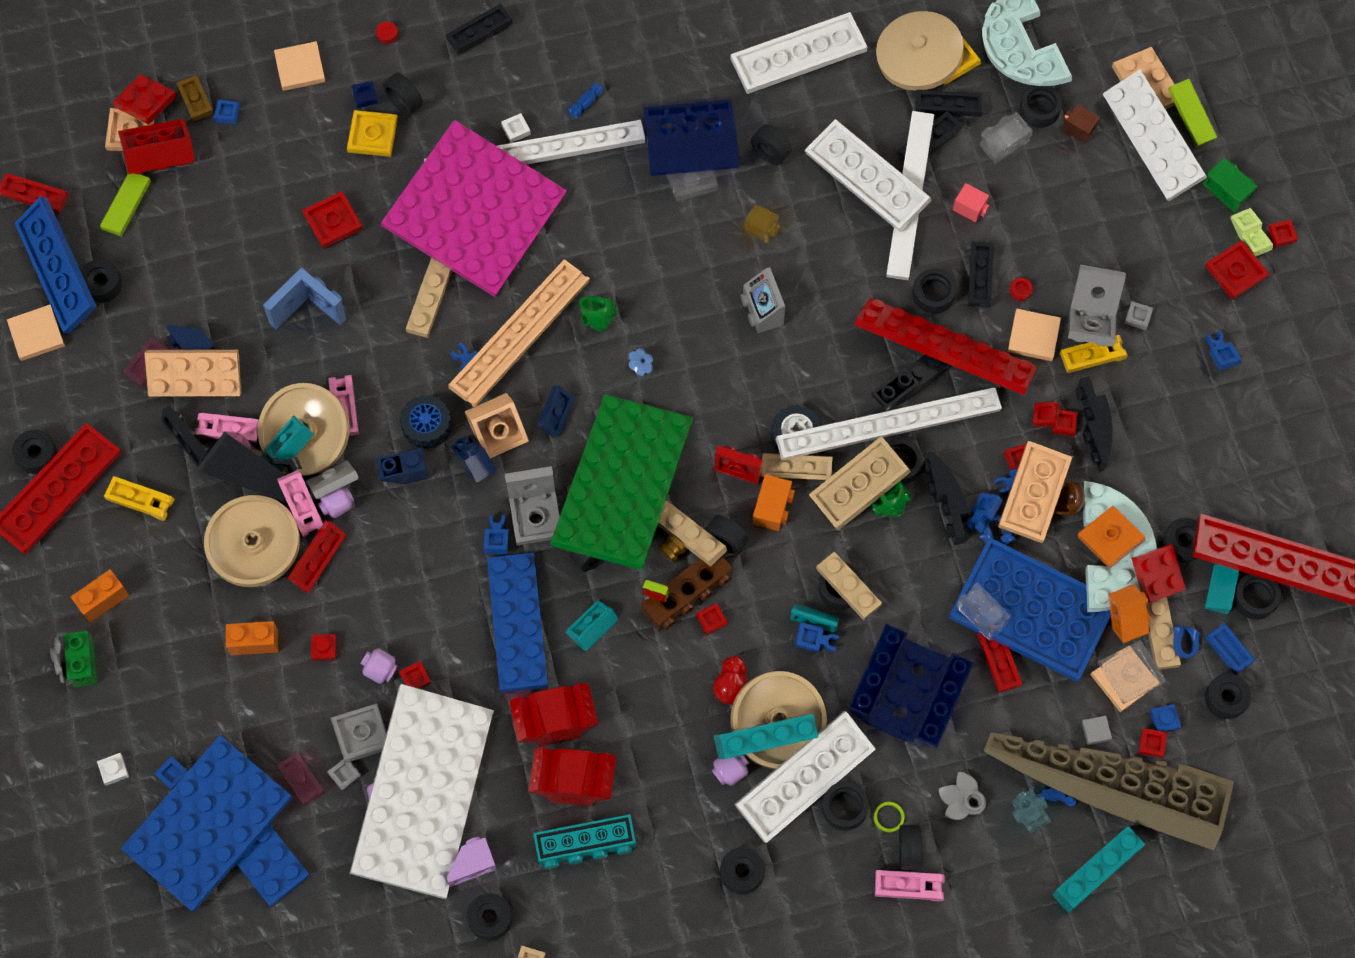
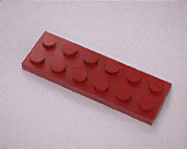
M86 423L0 513V535L26 555L122 454L121 450Z

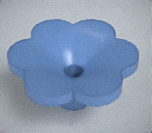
M639 348L629 353V367L631 370L636 371L637 375L643 376L653 371V358L644 349Z

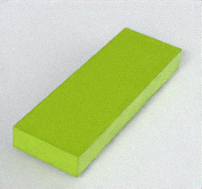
M1190 79L1170 86L1168 91L1195 147L1215 140L1217 138L1216 133Z
M128 174L100 225L102 230L122 237L151 183L149 177L140 174Z

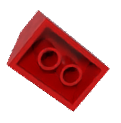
M184 118L118 131L128 174H142L149 170H163L170 166H184L190 162H195L191 138Z

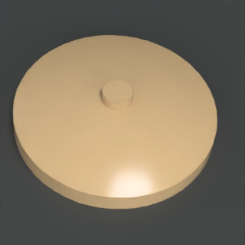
M918 11L895 19L884 29L877 43L876 56L882 74L892 84L907 90H928L942 85L957 72L963 60L964 45L958 27L950 19L938 13Z
M297 383L282 388L267 401L259 418L258 439L262 451L267 455L264 451L266 446L292 416L295 415L314 433L313 437L295 456L299 459L302 469L297 470L300 471L302 476L316 475L327 470L338 461L348 443L350 427L345 407L332 392L315 384Z
M261 495L242 496L223 505L209 521L204 536L205 553L214 571L227 582L242 587L263 586L280 578L294 563L300 546L299 529L291 512L277 500Z
M774 671L751 679L739 691L731 710V729L733 731L799 715L813 714L817 733H819L827 726V714L820 694L809 681L794 673ZM809 740L746 754V756L761 766L776 769Z

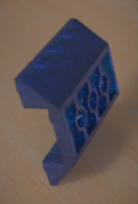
M729 96L642 104L651 176L739 168L737 133L732 99ZM715 119L717 122L711 124L707 120ZM665 123L673 124V126L669 128H666L662 125Z
M885 624L851 699L848 710L867 725L911 745L937 749L975 662L955 653H952L950 658L906 639L907 632ZM915 665L922 666L925 669V674L916 676L912 672V667ZM896 707H902L907 715L904 718H897L893 710Z

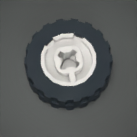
M791 405L786 409L780 410V413L776 414L771 428V440L776 450H779L776 442L777 436L822 426L819 416L817 417L813 410L811 411L806 406L801 407V405Z

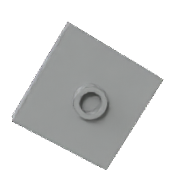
M346 460L306 480V483L315 498L319 499L357 480L359 477Z
M377 703L331 717L345 763L382 752L387 731Z

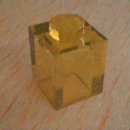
M755 204L744 222V232L768 243L771 236L775 237L780 229L778 224L779 215Z

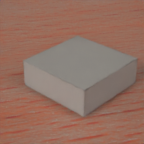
M1131 301L1124 324L1146 330L1153 308Z
M1106 716L1082 720L1081 723L1087 745L1112 740Z
M344 759L327 771L342 792L362 777L351 762L345 763Z

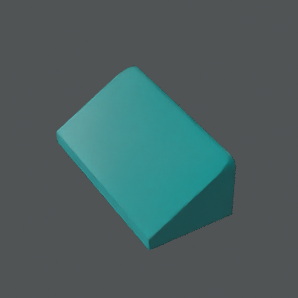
M293 415L266 446L264 451L271 459L288 460L295 457L313 437L314 433Z
M1214 564L1204 609L1228 615L1232 608L1239 575L1238 570Z
M597 600L565 633L579 647L587 651L618 621V617L613 609Z
M794 604L790 619L793 621L822 627L823 630L831 633L836 632L840 620L838 616L800 604Z

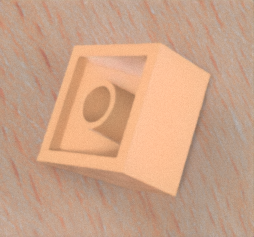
M507 393L464 411L477 442L485 448L489 458H493L529 441L514 402Z

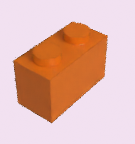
M765 474L753 514V525L775 531L780 530L781 524L786 525L789 511H785L787 503L792 504L795 490L791 489L792 481Z
M109 569L72 595L71 598L88 622L91 623L127 598L129 594L112 570Z
M1133 584L1108 594L1112 629L1123 643L1149 633L1148 623L1150 622V617L1146 609L1148 599L1143 591L1140 592Z
M274 621L226 624V649L230 655L278 653V629Z

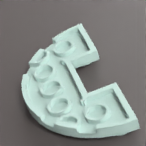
M997 0L995 3L992 2L985 15L982 37L988 58L1001 73L1015 81L1035 86H1052L1072 81V75L1056 43L1035 51L1022 25L1023 22L1040 16V10L1035 0Z
M1084 481L1082 484L1085 493L1083 505L1084 527L1088 526L1111 506H1114L1145 536L1144 542L1112 568L1108 566L1087 565V612H1101L1110 610L1108 594L1133 584L1141 592L1131 558L1156 549V541L1150 523L1134 502L1111 487Z

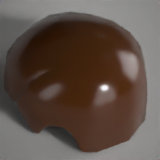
M1065 481L1067 485L1062 486L1054 513L1069 517L1076 515L1082 509L1085 502V493L1080 484Z

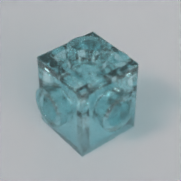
M1032 789L1021 792L1011 801L1015 808L1012 811L1013 816L1018 824L1023 822L1030 833L1051 822L1045 811L1048 808L1046 801L1042 795L1036 796Z

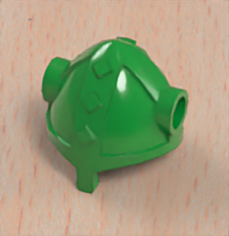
M584 296L578 302L582 314V324L585 326L589 325L598 332L608 329L613 317L617 315L616 304L610 298Z
M899 481L874 501L871 506L877 516L882 514L897 518L904 512L906 503L911 500V496L901 481Z

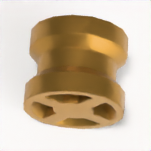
M672 534L667 537V541L664 544H660L657 547L660 553L673 564L678 560V556L684 554L687 550L684 544Z

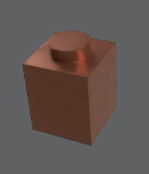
M1077 104L1073 111L1069 110L1063 119V122H1065L1063 131L1086 144L1096 130L1100 117Z

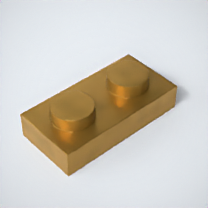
M197 75L176 83L193 122L214 114Z

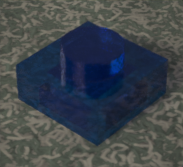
M373 81L351 85L357 108L378 104Z

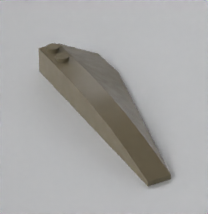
M990 733L984 752L1075 799L1118 817L1202 847L1215 850L1223 831L1234 781L1187 765L1178 764L1177 769L1168 767L1167 762L1157 760L1154 764L1143 762L1140 757L1133 756L1130 759H1125L1120 754L1081 747L1079 751L1071 750L1068 745L1063 744L1053 747L1044 745V741L1039 740L1024 742L1021 737Z

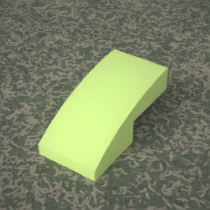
M1251 208L1231 216V221L1238 236L1255 257L1272 250L1273 243L1262 230V222Z

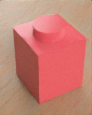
M965 183L955 199L953 211L977 222L980 215L984 217L990 205L987 204L989 195Z

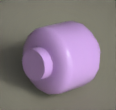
M343 486L321 497V502L318 503V506L324 515L329 513L331 517L338 518L352 509L351 502L354 499L348 488Z
M379 648L375 649L372 653L367 651L360 663L364 666L362 670L363 675L378 684H382L384 681L389 682L398 667L395 665V657Z
M744 755L728 759L717 758L713 763L714 769L712 771L722 785L728 784L733 786L748 774L746 765L749 761Z

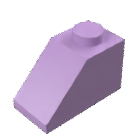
M472 838L466 841V845L461 847L447 876L450 888L497 870L485 838Z

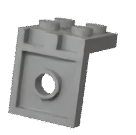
M1080 265L1069 310V339H1073L1076 342H1091L1099 346H1114L1116 313L1126 278L1125 272ZM1094 287H1102L1105 291L1101 294H1095L1092 292V289Z
M552 466L505 474L516 545L551 540L560 518ZM533 514H540L543 517L542 521L537 524L532 523L529 519Z

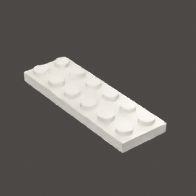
M849 12L733 53L730 59L746 93L749 94L867 52V45Z
M1141 70L1133 73L1103 93V96L1168 201H1171L1207 178Z
M836 119L805 149L806 154L899 232L931 202V198Z
M843 711L818 733V738L809 740L734 805L763 842L767 843L876 749L849 714Z

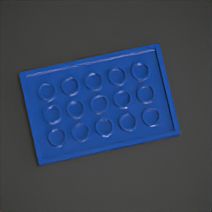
M989 537L948 618L991 640L999 642L1001 645L1009 647V649L1067 678L1079 682L1111 613L1110 610L1087 612L1086 584Z
M219 735L121 847V850L188 909L195 912L293 797Z

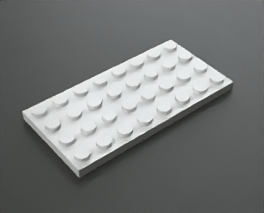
M401 684L399 686L350 874L442 899L447 898L449 890L447 876L458 854L493 710Z

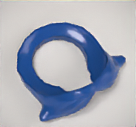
M995 515L993 520H1000L1001 516ZM990 519L986 520L983 534L979 535V538L983 539L986 543L989 537L994 539L988 526L993 521ZM1006 530L999 542L1007 546L1016 539L1012 536V532Z
M1176 625L1173 627L1174 650L1183 659L1191 658L1198 651L1199 636L1201 634L1191 627ZM1184 632L1191 636L1193 641V648L1189 654L1184 653L1181 648Z

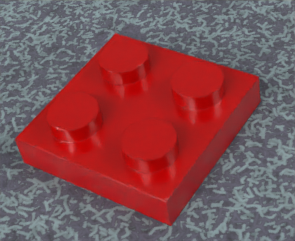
M140 74L113 100L115 108L149 125L176 98V93L174 90Z
M343 191L302 210L323 249L363 230Z
M1242 240L1205 264V268L1232 300L1267 279L1270 274Z
M718 446L715 452L714 471L758 485L761 478L763 460L752 453L743 454L737 452L735 448L730 446Z
M1173 544L1165 545L1131 558L1140 590L1146 594L1148 603L1186 590Z

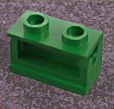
M1223 158L1206 174L1207 178L1202 183L1234 213L1250 197H1253L1258 187L1250 177L1245 176L1234 163L1229 162L1226 158Z
M88 631L63 634L67 680H72L74 688L98 684L93 637Z

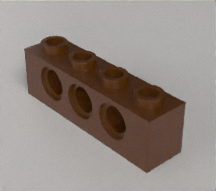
M723 556L711 567L703 560L698 559L665 585L668 586L666 602L675 603V608L666 609L663 606L666 602L649 597L641 603V612L658 632L664 628L667 630L676 623V619L680 615L689 614L695 608V604L698 601L707 600L713 594V590L719 585L721 587L725 586L732 579L733 568ZM705 573H708L712 575L713 578L709 581L702 580L700 576ZM689 587L695 592L691 595H685L682 590Z

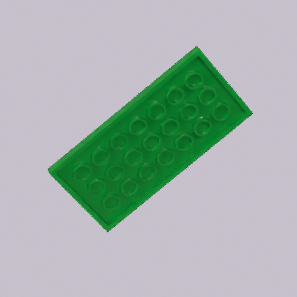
M604 394L551 539V546L643 571L692 425L693 417Z

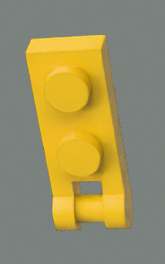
M1115 335L1114 346H1099L1089 342L1062 349L1060 352L1067 373L1113 361H1122L1128 357L1126 350L1122 348L1121 344L1123 341L1120 335ZM1108 347H1113L1114 351L1109 352Z
M113 476L104 495V498L108 501L151 515L162 521H165L168 515L167 509L169 506H172L175 500L167 494ZM155 500L160 502L158 508L153 507Z

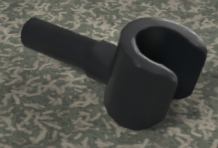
M292 457L288 460L274 458L270 460L271 464L287 467L289 474L297 471V469H302L297 457Z

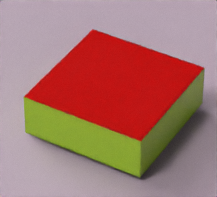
M645 580L643 595L666 602L668 586Z

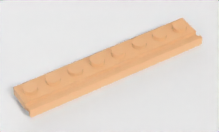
M564 259L451 381L449 389L466 402H470L475 408L589 283L590 278L588 276L585 277L581 271Z

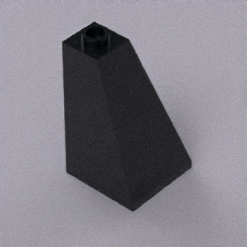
M224 431L197 468L202 473L282 502H287L277 479L288 475L289 472L279 465L271 464V458L239 433Z

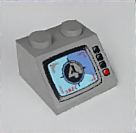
M769 267L743 285V294L740 295L743 306L749 309V322L752 327H756L757 333L784 325L785 304Z

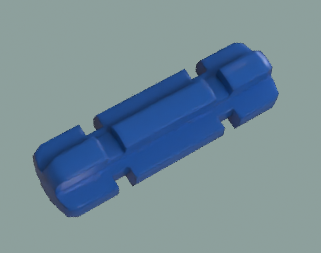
M594 83L590 87L591 90H587L576 101V104H572L568 108V113L573 118H578L582 114L581 111H585L596 100L595 97L598 98L603 93V87L600 84Z

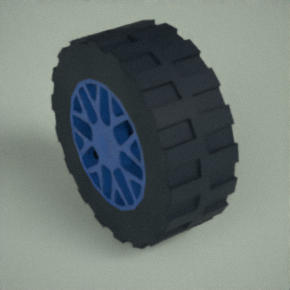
M432 395L415 397L410 402H407L405 408L401 411L400 425L403 435L415 447H423L424 449L434 448L442 444L449 437V433L452 430L451 414L445 402H442L438 397L435 398Z

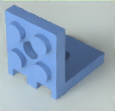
M300 268L263 304L269 323L276 330L307 299L318 306L339 325H342L347 318L344 312L345 307L341 302V296L334 290L329 291L319 277L313 278L303 268Z

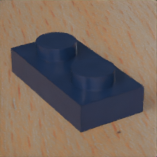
M553 386L537 427L552 437H559L575 397L562 387Z

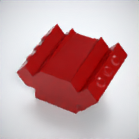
M578 683L572 687L562 686L535 692L527 697L518 696L509 701L518 742H535L539 747L580 739L583 731L598 724L588 683Z
M537 748L534 751L528 792L544 796L549 799L550 803L592 806L594 801L611 799L616 756L609 753L597 754L591 751Z

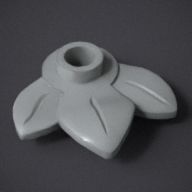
M55 637L54 647L50 648L51 661L54 662L55 672L60 676V681L65 683L61 664L66 663L64 643L60 644L58 637Z
M958 772L956 785L944 786L938 790L942 801L949 805L945 816L951 819L961 820L969 814H980L986 806L985 797L982 793L978 792L976 780L964 772ZM972 799L976 800L978 805L972 807L969 805V801Z

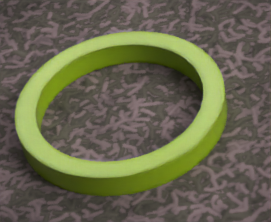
M884 802L875 810L874 822L884 832H895L904 823V812L896 803ZM893 806L899 810L901 822L897 827L887 829L879 824L877 813L882 807Z

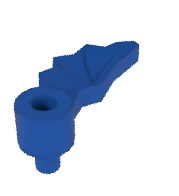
M1052 787L1049 790L1043 789L1042 793L1035 797L1036 799L1053 802L1060 800L1069 807L1076 805L1075 798L1071 796L1066 797L1064 793Z

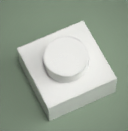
M521 113L501 121L510 143L531 135L530 129Z
M121 753L97 761L106 786L129 777Z

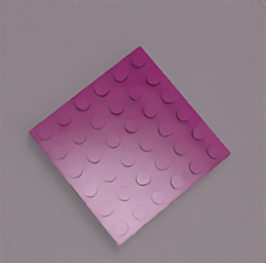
M454 120L385 216L381 226L493 297H496L566 195L567 190Z

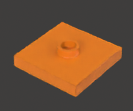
M1111 506L1078 533V538L1109 568H1112L1145 541V536L1114 506Z

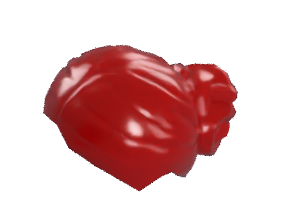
M731 656L723 661L722 672L717 676L713 685L715 697L720 702L733 705L739 691L748 683L746 664L739 656Z

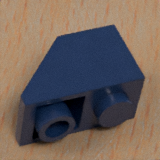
M168 325L166 327L169 332L167 339L173 348L178 346L180 350H215L202 329Z
M470 435L458 439L450 447L468 475L476 483L496 472L485 448Z
M422 448L376 458L380 480L383 482L410 484L429 479Z

